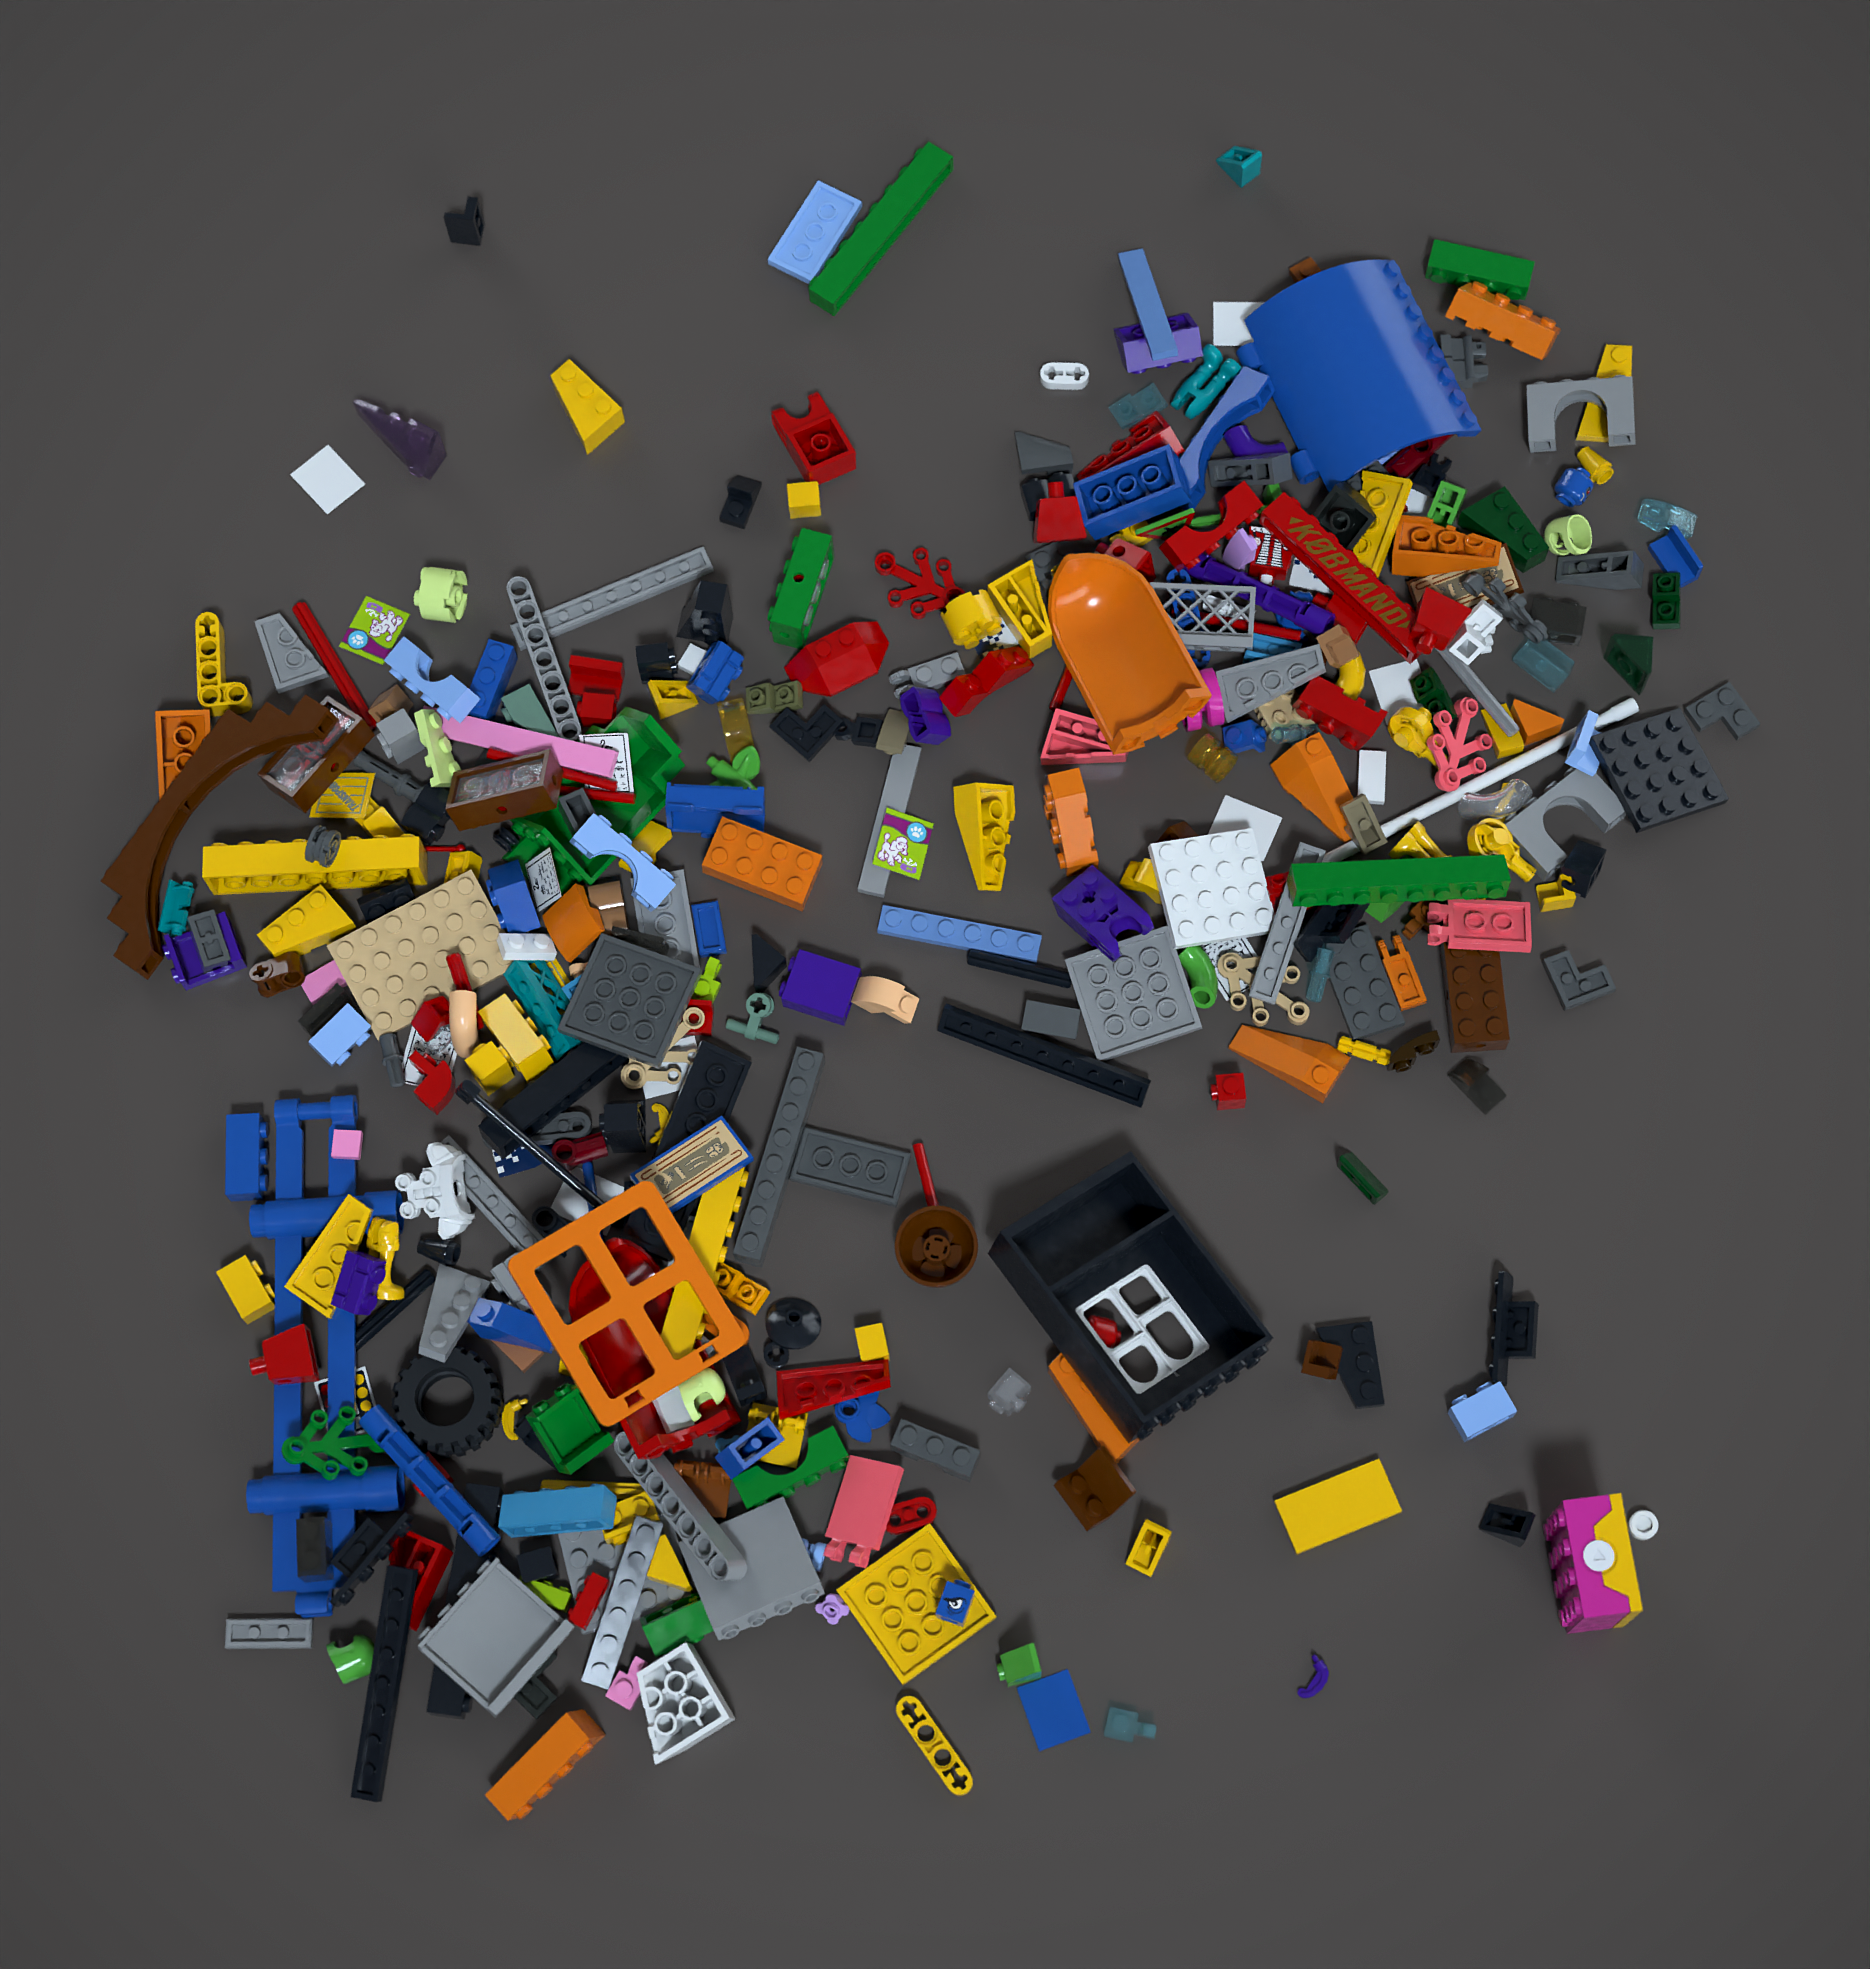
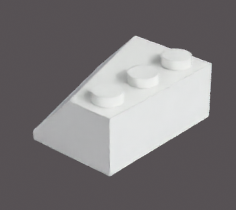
M686 1642L637 1673L643 1707L645 1708L649 1737L654 1751L655 1765L689 1749L735 1720L733 1713L694 1645Z

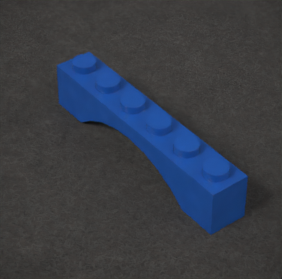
M1244 366L1240 373L1233 378L1232 384L1226 393L1220 397L1211 415L1207 416L1198 434L1191 439L1189 447L1179 457L1191 502L1179 506L1184 510L1195 509L1205 495V477L1208 461L1217 444L1224 437V434L1249 416L1262 411L1276 391L1268 375Z

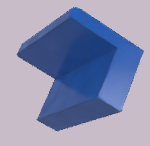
M1676 525L1670 527L1665 537L1649 544L1648 550L1663 573L1680 572L1681 588L1699 578L1703 564Z

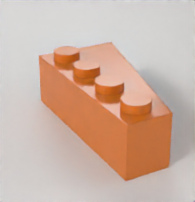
M1060 1353L1048 1366L1050 1377L1092 1437L1097 1448L1104 1446L1116 1464H1118L1139 1439L1136 1438L1130 1443L1126 1441L1066 1358Z
M584 1709L566 1712L485 1796L507 1821L517 1818L519 1820L523 1819L533 1809L531 1805L538 1798H544L553 1789L552 1785L559 1778L565 1777L573 1769V1765L586 1756L606 1734Z

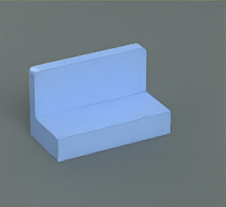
M1589 710L1577 726L1565 763L1590 776H1594L1597 772L1599 761L1589 741L1591 736L1601 732L1594 729L1598 714Z

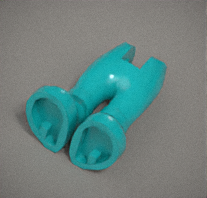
M1206 344L1202 349L1203 365H1200L1196 372L1181 385L1171 403V407L1178 411L1190 397L1195 399L1185 413V416L1190 420L1202 413L1218 393L1225 388V383L1233 381V378L1242 370V367L1231 358H1227L1223 363L1222 353L1211 344ZM1220 367L1218 374L1201 390L1200 388L1211 377V374Z

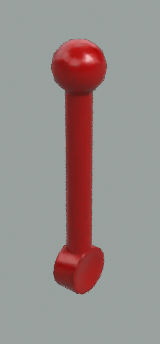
M458 844L456 847L424 846L425 850L430 852L466 851V847L463 844Z

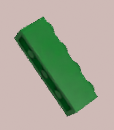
M1434 239L1425 278L1435 283L1453 284L1459 288L1469 282L1477 281L1487 286V291L1492 294L1500 293L1511 300L1520 299L1525 301L1535 261Z
M698 1592L639 1618L655 1657L665 1656L686 1642L691 1644L697 1643L704 1638V1635L714 1631Z

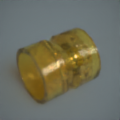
M1207 733L1196 743L1187 759L1198 769L1205 768V775L1215 783H1219L1234 767L1238 760V755L1228 747L1222 749L1221 742L1212 734Z

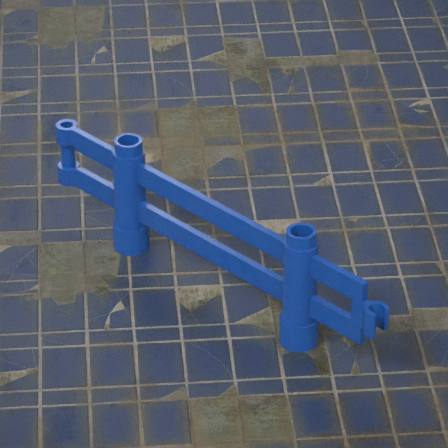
M356 1095L332 1096L329 1102L301 1103L299 1098L275 1100L276 1200L266 1201L265 1204L251 1205L249 1211V1226L252 1237H267L268 1240L275 1239L274 1336L303 1324V1300L284 1286L303 1260V1238L319 1237L348 1194H351L373 1210L364 1234L368 1236V1228L375 1217L397 1222L399 1224V1234L403 1233L404 1218L399 1212L400 1205L403 1203L401 1191L365 1192L364 1195H356V1160L333 1159L331 1157L334 1129L356 1130V1122L358 1120ZM332 1119V1125L329 1127L328 1197L303 1199L304 1132L301 1129L302 1120ZM336 1307L332 1319L328 1318V1431L337 1420L339 1410L342 1407L350 1406L356 1412V1314ZM302 1383L274 1385L273 1475L264 1476L263 1479L248 1480L246 1487L247 1508L250 1514L264 1513L266 1516L273 1515L272 1591L274 1593L296 1591L295 1613L300 1614L302 1618L332 1616L333 1605L330 1603L332 1589H340L349 1578L330 1562L356 1532V1510H366V1512L402 1511L405 1504L404 1473L398 1465L367 1467L366 1472L362 1476H355L347 1467L339 1462L337 1463L340 1466V1471L334 1480L323 1478L320 1472L302 1473V1463L297 1465L288 1463L281 1452L282 1445L286 1439L293 1436L299 1437L302 1433ZM347 1413L342 1414L344 1418H351ZM356 1416L354 1422L346 1426L338 1438L356 1436ZM292 1447L294 1451H301L298 1447ZM356 1448L342 1450L350 1456L356 1457ZM327 1456V1461H328V1460H333V1461H335V1460L332 1459L331 1457ZM328 1467V1468H327V1472H329V1473H334V1472H335V1470H334L333 1468H331V1467ZM327 1512V1572L301 1574L302 1514Z

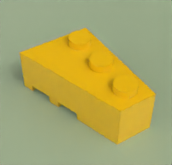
M1031 559L987 585L988 594L1000 617L1022 649L1028 653L1029 659L1052 647V631L1034 570L1033 560Z
M504 993L478 1011L489 1031L499 1045H502L514 1066L518 1072L522 1073L527 1083L537 1080L546 1072L550 1065L554 1064L547 1051L551 1046L542 1034L540 1036L535 1034L538 1029L530 1017L523 1018L522 1014L525 1012L516 999L511 1002Z

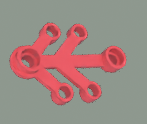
M1470 697L1459 699L1454 704L1457 717L1459 718L1454 737L1449 727L1452 722L1451 714L1446 710H1442L1433 716V722L1439 728L1441 734L1428 737L1427 746L1432 751L1439 768L1435 774V784L1442 791H1455L1460 785V779L1471 774L1482 773L1486 770V762L1481 757L1471 759L1468 765L1457 769L1460 758L1478 750L1490 749L1493 743L1490 735L1481 734L1476 736L1474 741L1464 745L1470 719L1476 715L1479 708L1476 700ZM1445 746L1449 753L1448 761L1442 750Z

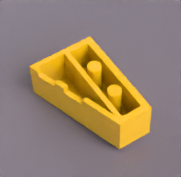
M570 359L550 375L554 390L587 455L625 423L622 408Z
M320 884L260 931L257 936L274 958L286 952H295L302 956L311 952L314 948L333 943L335 940L357 930L349 916Z

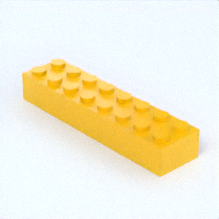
M402 834L400 837L389 838L385 835H376L373 839H362L356 836L347 837L346 840H341L337 856L330 867L321 866L317 861L313 863L306 861L305 849L307 840L295 839L290 843H281L277 840H269L265 844H254L247 841L240 842L238 845L213 843L211 846L203 847L202 878L213 895L312 891L320 884L325 890L386 887L404 878H407L410 886L428 885V855L420 837L413 834Z

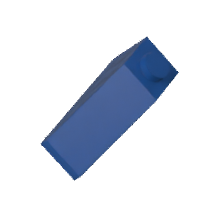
M478 1298L468 1323L480 1338L548 1353L553 1352V1345L534 1315L502 1302Z

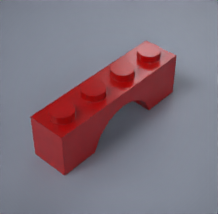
M1242 481L1217 502L1220 510V521L1216 529L1208 532H1199L1184 526L1159 547L1178 573L1185 567L1191 570L1201 562L1199 559L1200 555L1204 552L1210 555L1221 546L1218 542L1222 538L1231 539L1240 530L1238 528L1239 525L1243 522L1249 525L1260 516L1257 511L1263 506V503L1245 481Z

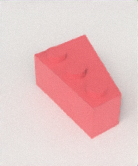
M1056 708L1040 760L1041 765L1126 762L1129 752L1113 755L1095 719Z

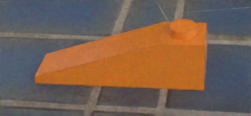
M1401 515L1396 529L1392 552V575L1421 577L1499 566L1502 543L1474 533L1468 535L1456 531V527L1451 525L1443 527L1434 524L1433 519L1427 517Z
M209 709L155 711L159 801L169 789L171 782L183 770L186 762L198 750L203 739L211 732Z
M1320 732L1294 744L1270 765V768L1281 787L1289 795L1292 794L1300 801L1307 811L1310 810L1318 817L1321 823L1345 844L1352 839L1344 830L1347 823L1339 806L1353 799V796L1330 749Z
M1247 1025L1241 1026L1228 1049L1322 1104L1351 1057L1327 1043Z

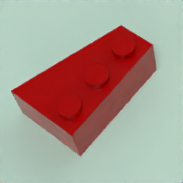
M409 1531L403 1538L398 1537L393 1543L394 1549L389 1555L390 1565L418 1569L409 1629L416 1632L453 1552L444 1545Z

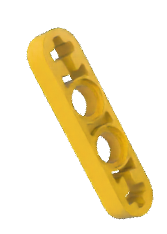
M912 1696L901 1698L897 1703L896 1713L904 1727L948 1790L957 1796L968 1794L973 1786L970 1772L920 1701ZM905 1703H908L910 1706L913 1704L917 1706L914 1712L918 1719L922 1715L926 1718L918 1722L913 1729L909 1726V1724L914 1723L909 1714L902 1715ZM922 1726H930L934 1730V1737L931 1741L923 1742L918 1738V1730ZM947 1750L951 1754V1761L948 1765L939 1766L935 1762L934 1756L937 1751ZM955 1763H958L960 1768L955 1769L958 1776L967 1777L965 1781L966 1788L963 1790L960 1787H952L955 1780L951 1773L947 1777L943 1775V1772L950 1770Z

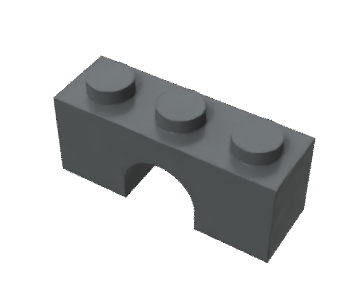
M904 1419L900 1420L890 1444L891 1451L915 1461L920 1459L930 1462L943 1469L945 1473L969 1483L981 1457L980 1450Z

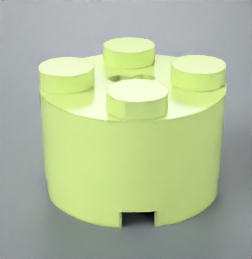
M423 567L420 576V589L416 590L414 594V604L419 606L422 618L456 623L455 619L460 620L462 618L467 603V594L463 593V585H467L465 573L460 570Z

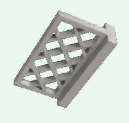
M1150 582L1154 591L1155 589L1167 590L1172 596L1163 605L1164 609L1176 600L1185 610L1175 620L1169 614L1168 616L1177 629L1176 631L1187 650L1245 653V650L1253 651L1256 587ZM1172 590L1180 591L1177 594H1175ZM1185 591H1193L1199 597L1189 608L1178 598ZM1198 591H1204L1206 593L1201 595ZM1212 592H1219L1226 600L1214 609L1205 598ZM1239 593H1249L1250 603L1241 610L1232 599ZM1201 602L1211 610V613L1202 621L1191 612ZM1229 602L1238 614L1227 623L1218 611ZM1248 609L1249 618L1244 614ZM1187 614L1197 623L1191 631H1183L1177 624ZM1215 615L1224 626L1217 632H1210L1204 624ZM1242 616L1249 624L1248 634L1236 633L1230 625ZM1201 627L1204 630V632L1197 630ZM1228 629L1231 633H1224V631Z

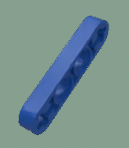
M1173 569L1166 578L1167 583H1171L1174 581V576L1179 575L1180 579H1185L1182 584H1192L1188 572L1184 569L1179 573L1176 569ZM1172 590L1175 594L1179 592L1178 590ZM1189 591L1190 593L1184 592L1178 597L1180 600H1189L1192 604L1196 601L1193 591ZM1176 600L1172 603L1175 618L1182 614L1177 608L1178 602ZM1197 605L1191 612L1202 621ZM1189 614L1177 623L1183 631L1188 625H1197ZM1187 650L1191 657L1195 655V650ZM1200 651L1201 654H1206V656H1203L1202 662L1192 659L1197 669H1202L1209 664L1210 651Z

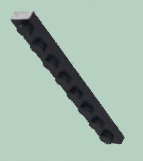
M946 1004L943 1009L937 1029L938 1032L1142 1108L1151 1083L1149 1079L955 1006Z
M393 1564L387 1565L351 1797L376 1803L382 1801L418 1569Z

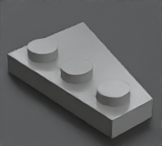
M280 613L254 621L278 693L329 677L324 668L317 662L313 654L305 647Z

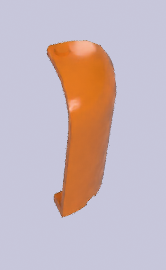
M1071 553L1062 559L1049 589L1048 616L1052 636L1058 651L1113 755L1145 747V741L1158 735L1162 739L1179 729L1177 724L1187 716L1193 718L1209 701L1212 694L1156 592L1139 571L1126 562L1109 555Z

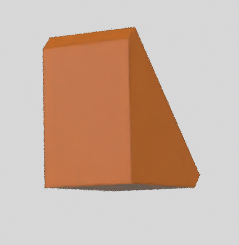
M1514 699L1510 710L1515 723L1519 726V732L1525 746L1559 734L1565 720L1517 699Z

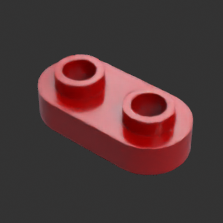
M917 1497L893 1504L885 1531L892 1535H899L925 1527L929 1523L932 1524L937 1515L935 1503L930 1498ZM920 1508L927 1509V1516L919 1517L917 1515ZM893 1516H898L901 1519L898 1525L890 1523V1519Z

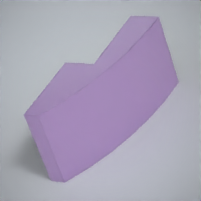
M1244 528L1236 532L1223 553L1222 560L1226 566L1239 572L1245 571V565L1255 560L1257 544L1251 534L1247 535Z

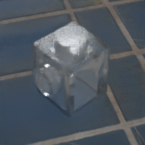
M1009 1368L987 1393V1397L990 1400L988 1405L1000 1415L1003 1412L1008 1416L1013 1411L1019 1413L1028 1402L1026 1396L1031 1392V1385Z

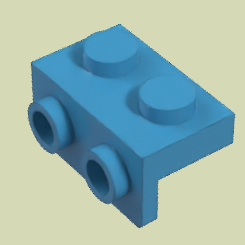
M1253 633V651L1245 650L1243 664L1301 649L1302 643Z

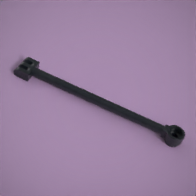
M464 1080L455 1089V1093L467 1105L472 1102L591 1206L597 1208L605 1203L479 1094L481 1089L473 1082ZM623 1218L612 1223L611 1226H618V1224L622 1221Z

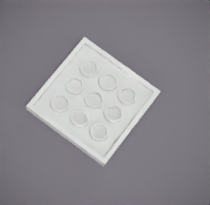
M1253 828L1152 843L1148 846L1173 949L1269 934L1275 913L1266 888L1267 882Z

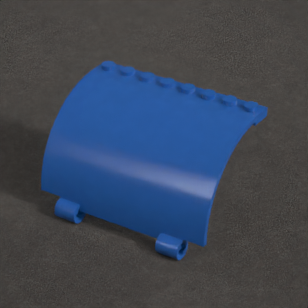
M1395 260L1355 261L1318 272L1279 292L1259 306L1244 320L1254 342L1240 347L1236 355L1242 367L1245 366L1268 375L1276 391L1272 397L1299 450L1290 459L1291 467L1300 484L1313 482L1321 475L1328 492H1330L1336 484L1348 480L1372 463L1407 446L1431 438L1457 434L1458 437H1475L1482 431L1477 422V417L1470 409L1465 394L1461 391L1453 371L1449 368L1444 358L1443 351L1439 348L1433 332L1427 325L1422 315V310L1417 305L1411 289L1406 284L1400 272V267L1396 264Z

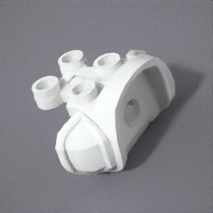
M434 1142L430 1143L426 1150L432 1167L423 1168L419 1180H416L412 1173H403L396 1178L395 1185L397 1189L406 1191L408 1201L400 1205L399 1212L403 1218L413 1219L418 1217L421 1208H424V1211L430 1218L440 1217L438 1234L443 1240L452 1239L455 1235L465 1231L467 1226L475 1219V1213H471L470 1204L467 1202L463 1175L465 1171L463 1161L467 1157L466 1154H462L461 1151H458L453 1146ZM454 1182H456L457 1196L454 1192Z

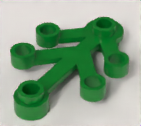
M344 1406L339 1410L337 1420L322 1440L310 1442L317 1430L323 1429L326 1426L328 1415L325 1411L315 1410L311 1414L309 1424L300 1436L286 1439L282 1445L281 1452L288 1463L297 1465L304 1462L319 1471L323 1478L334 1480L340 1471V1466L337 1462L347 1467L355 1476H362L368 1467V1462L364 1457H352L342 1450L366 1446L376 1453H382L384 1450L379 1447L369 1434L338 1438L346 1426L354 1422L356 1412L352 1407ZM347 1413L351 1418H344L342 1414ZM320 1417L323 1419V1422H316L314 1418ZM292 1447H298L301 1451H294ZM324 1453L335 1461L328 1460L324 1462L314 1454ZM354 1464H361L363 1468L357 1469ZM331 1467L335 1472L329 1473L326 1471V1468Z

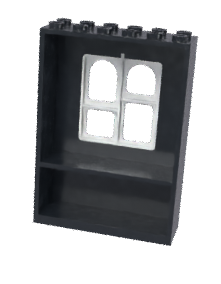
M1131 1151L1000 1231L988 1252L990 1258L1128 1443L1136 1438L1139 1441L1144 1440L1153 1433V1428L1158 1424L1163 1427L1175 1418L1174 1414L1179 1410L1183 1412L1188 1411L1197 1403L1196 1400L1202 1395L1204 1398L1209 1397L1218 1389L1217 1386L1223 1381L1228 1384L1240 1375L1239 1371L1244 1367L1247 1370L1254 1367L1261 1361L1260 1357L1269 1351L1267 1346L1273 1339V1336ZM1144 1276L1158 1293L1161 1301L1144 1313L1137 1315L1120 1295L1119 1289L1137 1277ZM1103 1299H1109L1134 1332L1131 1338L1113 1349L1108 1348L1084 1317V1311ZM1172 1312L1193 1342L1192 1353L1182 1360L1168 1357L1147 1331L1146 1325L1163 1313ZM1138 1346H1145L1158 1367L1156 1377L1147 1383L1134 1381L1119 1363L1121 1357Z

